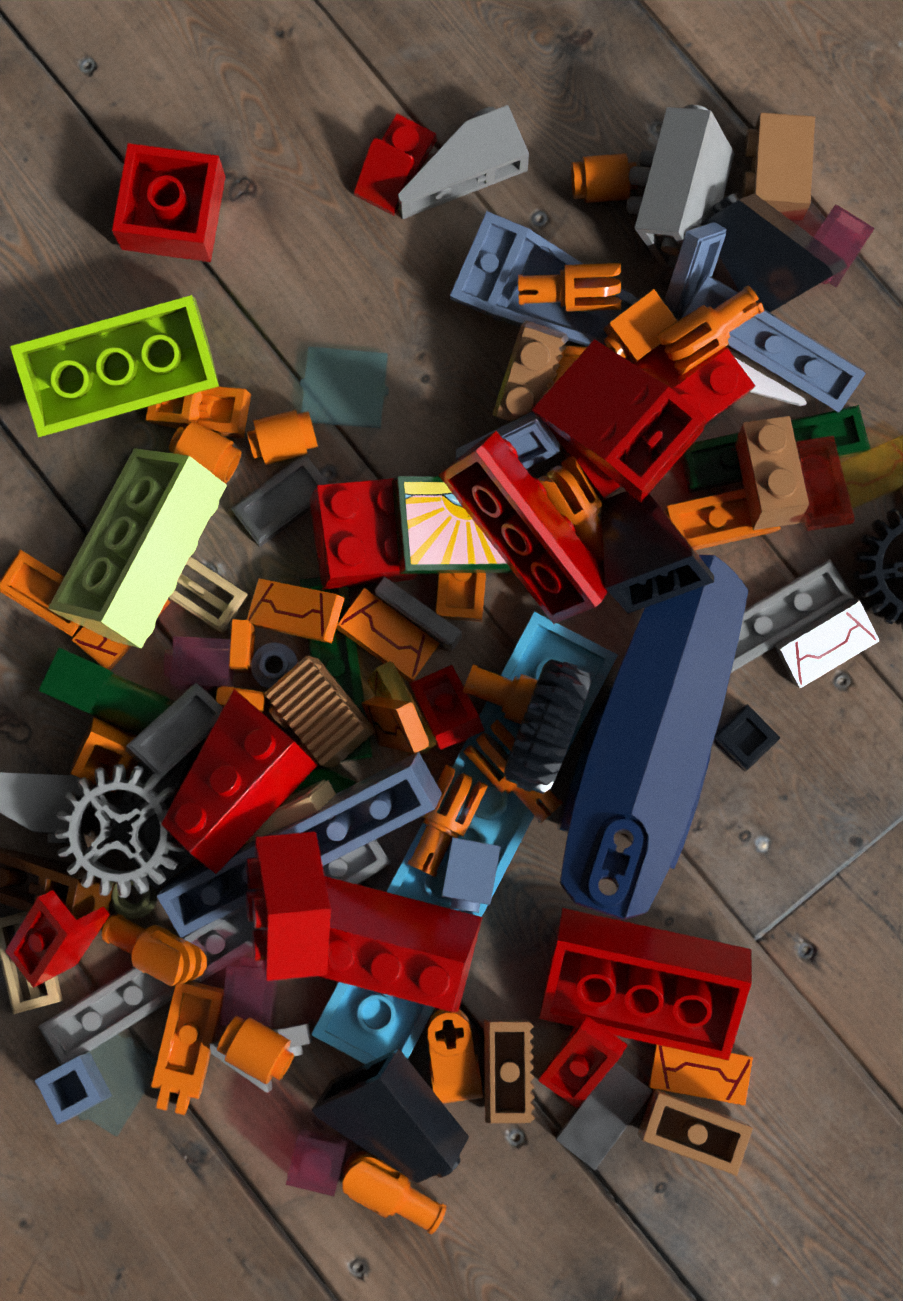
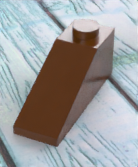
M0 848V903L29 913L39 896L53 890L77 920L103 906L109 911L113 887L108 895H100V878H97L95 883L88 888L81 885L83 877L88 872L85 868L70 875L67 872V868L72 863Z

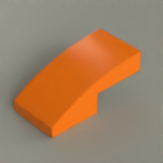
M215 387L148 406L145 420L149 423L176 429L180 426L186 428L191 422H195L221 436L244 438L252 394L246 389Z

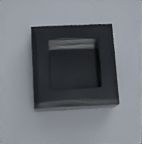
M748 704L714 737V741L745 772L780 739L777 733Z

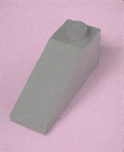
M509 105L498 109L495 107L484 108L476 112L470 120L464 122L398 194L399 212L402 219L528 171L529 152Z
M0 772V813L33 832L48 834L47 843L70 844L69 837L63 839L54 837L55 830L69 828V822L58 819L56 814L58 810L74 811L75 807L67 803L64 796L67 792L77 793L81 797L84 796L77 783L80 778L73 775ZM93 806L89 809L85 819L84 836H91Z

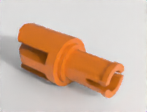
M621 263L565 265V269L560 270V274L523 276V274L518 275L519 305H524L525 303L561 302V307H566V311L621 310V299L612 296L621 292V281L609 278L621 273Z
M747 285L742 291L714 309L711 306H700L656 335L660 344L667 345L664 350L668 358L675 361L674 368L678 375H683L729 345L728 339L730 338L729 333L755 315L764 312L762 303H756L759 298L750 286Z
M570 456L562 462L561 466L557 465L547 472V476H541L538 480L545 487L547 497L559 513L566 516L573 523L577 536L588 551L597 555L602 561L604 560L602 521L598 516L601 511L602 502L576 458Z
M473 664L463 693L474 695L503 707L501 712L505 713L504 718L521 724L538 680L521 674L520 678L515 676L514 680H510Z
M497 719L490 725V728L511 751L515 738ZM483 732L476 738L477 743L504 773L509 757L508 753L491 736ZM469 745L463 751L501 794L505 791L508 794L513 792L534 814L540 824L563 804L550 789L541 794L533 790L529 792L516 787L517 784L507 781L505 777L503 778L473 746Z
M447 764L436 783L442 795L435 810L421 816L424 818L423 823L427 826L411 860L409 859L407 863L433 877H436L438 867L452 838L464 837L488 787L487 784L481 781L477 782L456 822L455 819L472 783L471 776L461 773L454 782L440 812L437 813L455 774V768Z
M114 914L103 926L101 936L104 942L131 954L132 964L136 969L151 975L169 986L193 981L201 976L207 967V957L201 948L169 932L160 925H152L145 929L126 919L121 914Z
M365 1151L355 1152L346 1160L343 1170L342 1187L343 1192L351 1199L383 1218L397 1213L427 1230L431 1235L439 1227L447 1209L446 1205L440 1204L410 1187L411 1181L408 1180V1177Z

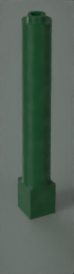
M58 648L38 690L135 735L141 733L175 702V700L119 676L111 670L61 648ZM203 745L189 759L195 761ZM318 765L293 793L319 781L328 780L337 794L358 782Z

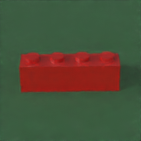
M659 344L634 363L642 370L668 385L706 417L705 426L745 397L756 386L726 346L683 375H678L674 368L675 361L668 358L664 350L667 345ZM549 426L560 442L562 454L566 459L570 456L576 458L601 501L622 488Z
M497 431L479 441L438 474L553 624L593 609L603 601L607 590L605 589V573L602 561L597 555L588 551L576 535L573 523L566 516L559 513L547 497L543 484L529 474L519 461L514 446L506 439H503Z
M325 876L331 906L327 975H320L319 977L458 1013L483 917Z
M562 908L539 1019L578 1027L588 1016L615 1036L729 1061L752 984V952L749 948Z

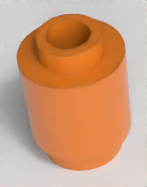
M626 153L584 156L581 162H571L573 199H584L585 203L628 200L630 190H637L638 185H632L629 182V171L633 166H637L636 162H628Z
M295 409L253 420L255 430L247 432L254 459L263 457L265 465L307 455L308 449L318 447L309 411L297 414Z
M191 422L186 428L180 426L174 433L169 445L170 452L192 457L225 484L233 476L242 454L240 449L233 447L234 443L232 440L195 422Z
M235 1016L226 1028L217 1046V1051L226 1056L225 1061L266 1085L273 1077L279 1081L283 1078L295 1055L288 1051L291 1040L251 1017L244 1020L239 1016Z

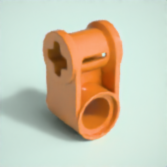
M438 1009L432 1014L428 1022V1044L431 1057L429 1065L433 1092L443 1104L484 1098L478 1056L474 1052L471 1025L467 1015L460 1009L458 1013ZM452 1020L455 1028H463V1031L456 1033L455 1041L446 1042L445 1035L436 1034V1031L443 1029V1021Z

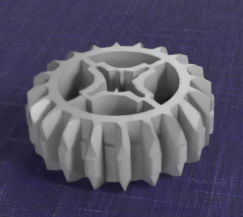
M115 765L113 780L111 781L106 770L98 768L94 771L97 786H94L89 779L83 777L77 781L80 790L84 793L83 797L74 792H67L64 799L75 807L74 811H57L56 817L62 821L69 822V828L55 830L54 837L57 839L69 837L70 846L63 847L57 851L58 856L63 858L74 854L77 861L67 868V872L70 875L81 871L83 868L88 871L81 882L83 887H90L97 878H100V895H108L112 890L113 883L117 882L119 897L125 898L130 894L131 881L134 882L136 890L140 894L149 891L146 875H149L157 884L163 883L166 877L159 867L160 864L171 870L176 869L179 865V862L168 854L169 851L183 852L186 850L161 825L169 810L166 801L175 795L176 790L173 787H168L158 794L155 790L160 784V777L157 774H153L146 784L142 783L144 768L140 766L134 767L128 780L126 779L124 765ZM117 789L127 790L142 796L147 801L140 807L126 813L118 809L114 803L110 804L104 797V794ZM93 806L96 810L95 815L101 825V831L98 838L88 848L84 836V824L88 811ZM156 813L160 823V839L155 853L151 856L147 851L148 846L142 837V830L146 822ZM140 815L139 819L131 824L133 831L127 832L132 835L130 841L123 838L109 842L104 846V843L113 837L111 830L116 829L112 827L114 819L121 823L135 819ZM112 849H118L123 851L130 859L134 858L140 865V868L130 871L115 870L103 865L98 859Z

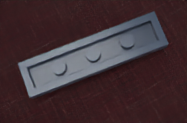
M706 274L681 315L685 317L702 305L706 307L711 306L714 309L736 295L737 292ZM765 309L764 312L755 315L729 333V346L837 412L842 410L866 374L860 367Z

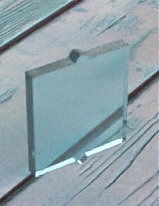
M308 347L305 379L300 381V386L304 390L302 412L309 411L312 423L381 429L384 397L389 394V388L385 385L388 353Z
M118 1034L88 1052L91 1053L112 1096L78 1115L80 1120L89 1119L116 1137L122 1131L151 1084L157 1063L155 1057L134 1045V1038L128 1037L125 1039Z

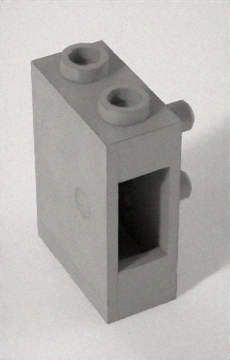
M686 105L684 108L667 107L656 150L644 149L639 156L641 167L633 166L629 171V182L632 185L646 187L643 197L631 196L628 199L627 211L629 214L638 215L635 230L661 267L675 268L686 231L701 227V223L715 215L711 207L723 200L735 154L712 111L699 105Z

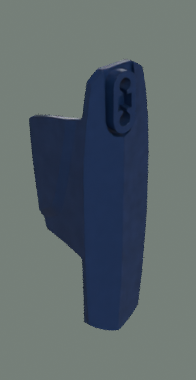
M699 555L714 574V583L644 608L608 696L595 709L559 816L557 829L567 833L560 877L561 886L575 904L621 920L647 913L669 868L675 869L699 802L709 765L711 747L726 696L748 595V589L743 581L725 562L715 555ZM616 833H624L631 839V846L625 848L623 852L616 851L617 845L614 842V835ZM602 879L611 880L616 885V893L610 896L603 894L599 890V881Z

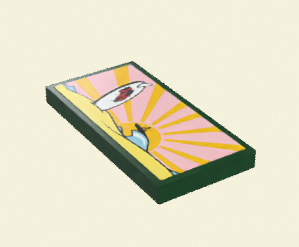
M397 476L392 480L400 574L514 573L440 477Z

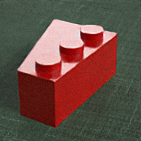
M234 688L161 825L194 857L217 874L318 765L295 741Z

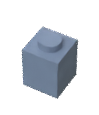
M452 838L442 897L452 898L450 908L479 913L480 903L491 904L501 846Z
M91 1053L77 1056L35 1080L57 1125L70 1120L112 1096Z

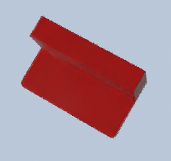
M52 890L36 899L5 952L34 988L76 966L110 916V913L103 906L76 920Z

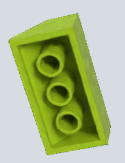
M192 295L10 346L38 437L219 387L209 342L196 298Z

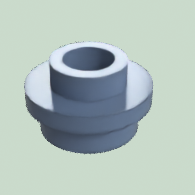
M276 642L268 643L255 652L252 658L251 671L255 680L261 686L269 689L298 663L295 653L288 646ZM274 657L280 658L283 661L281 671L276 674L267 672V661Z

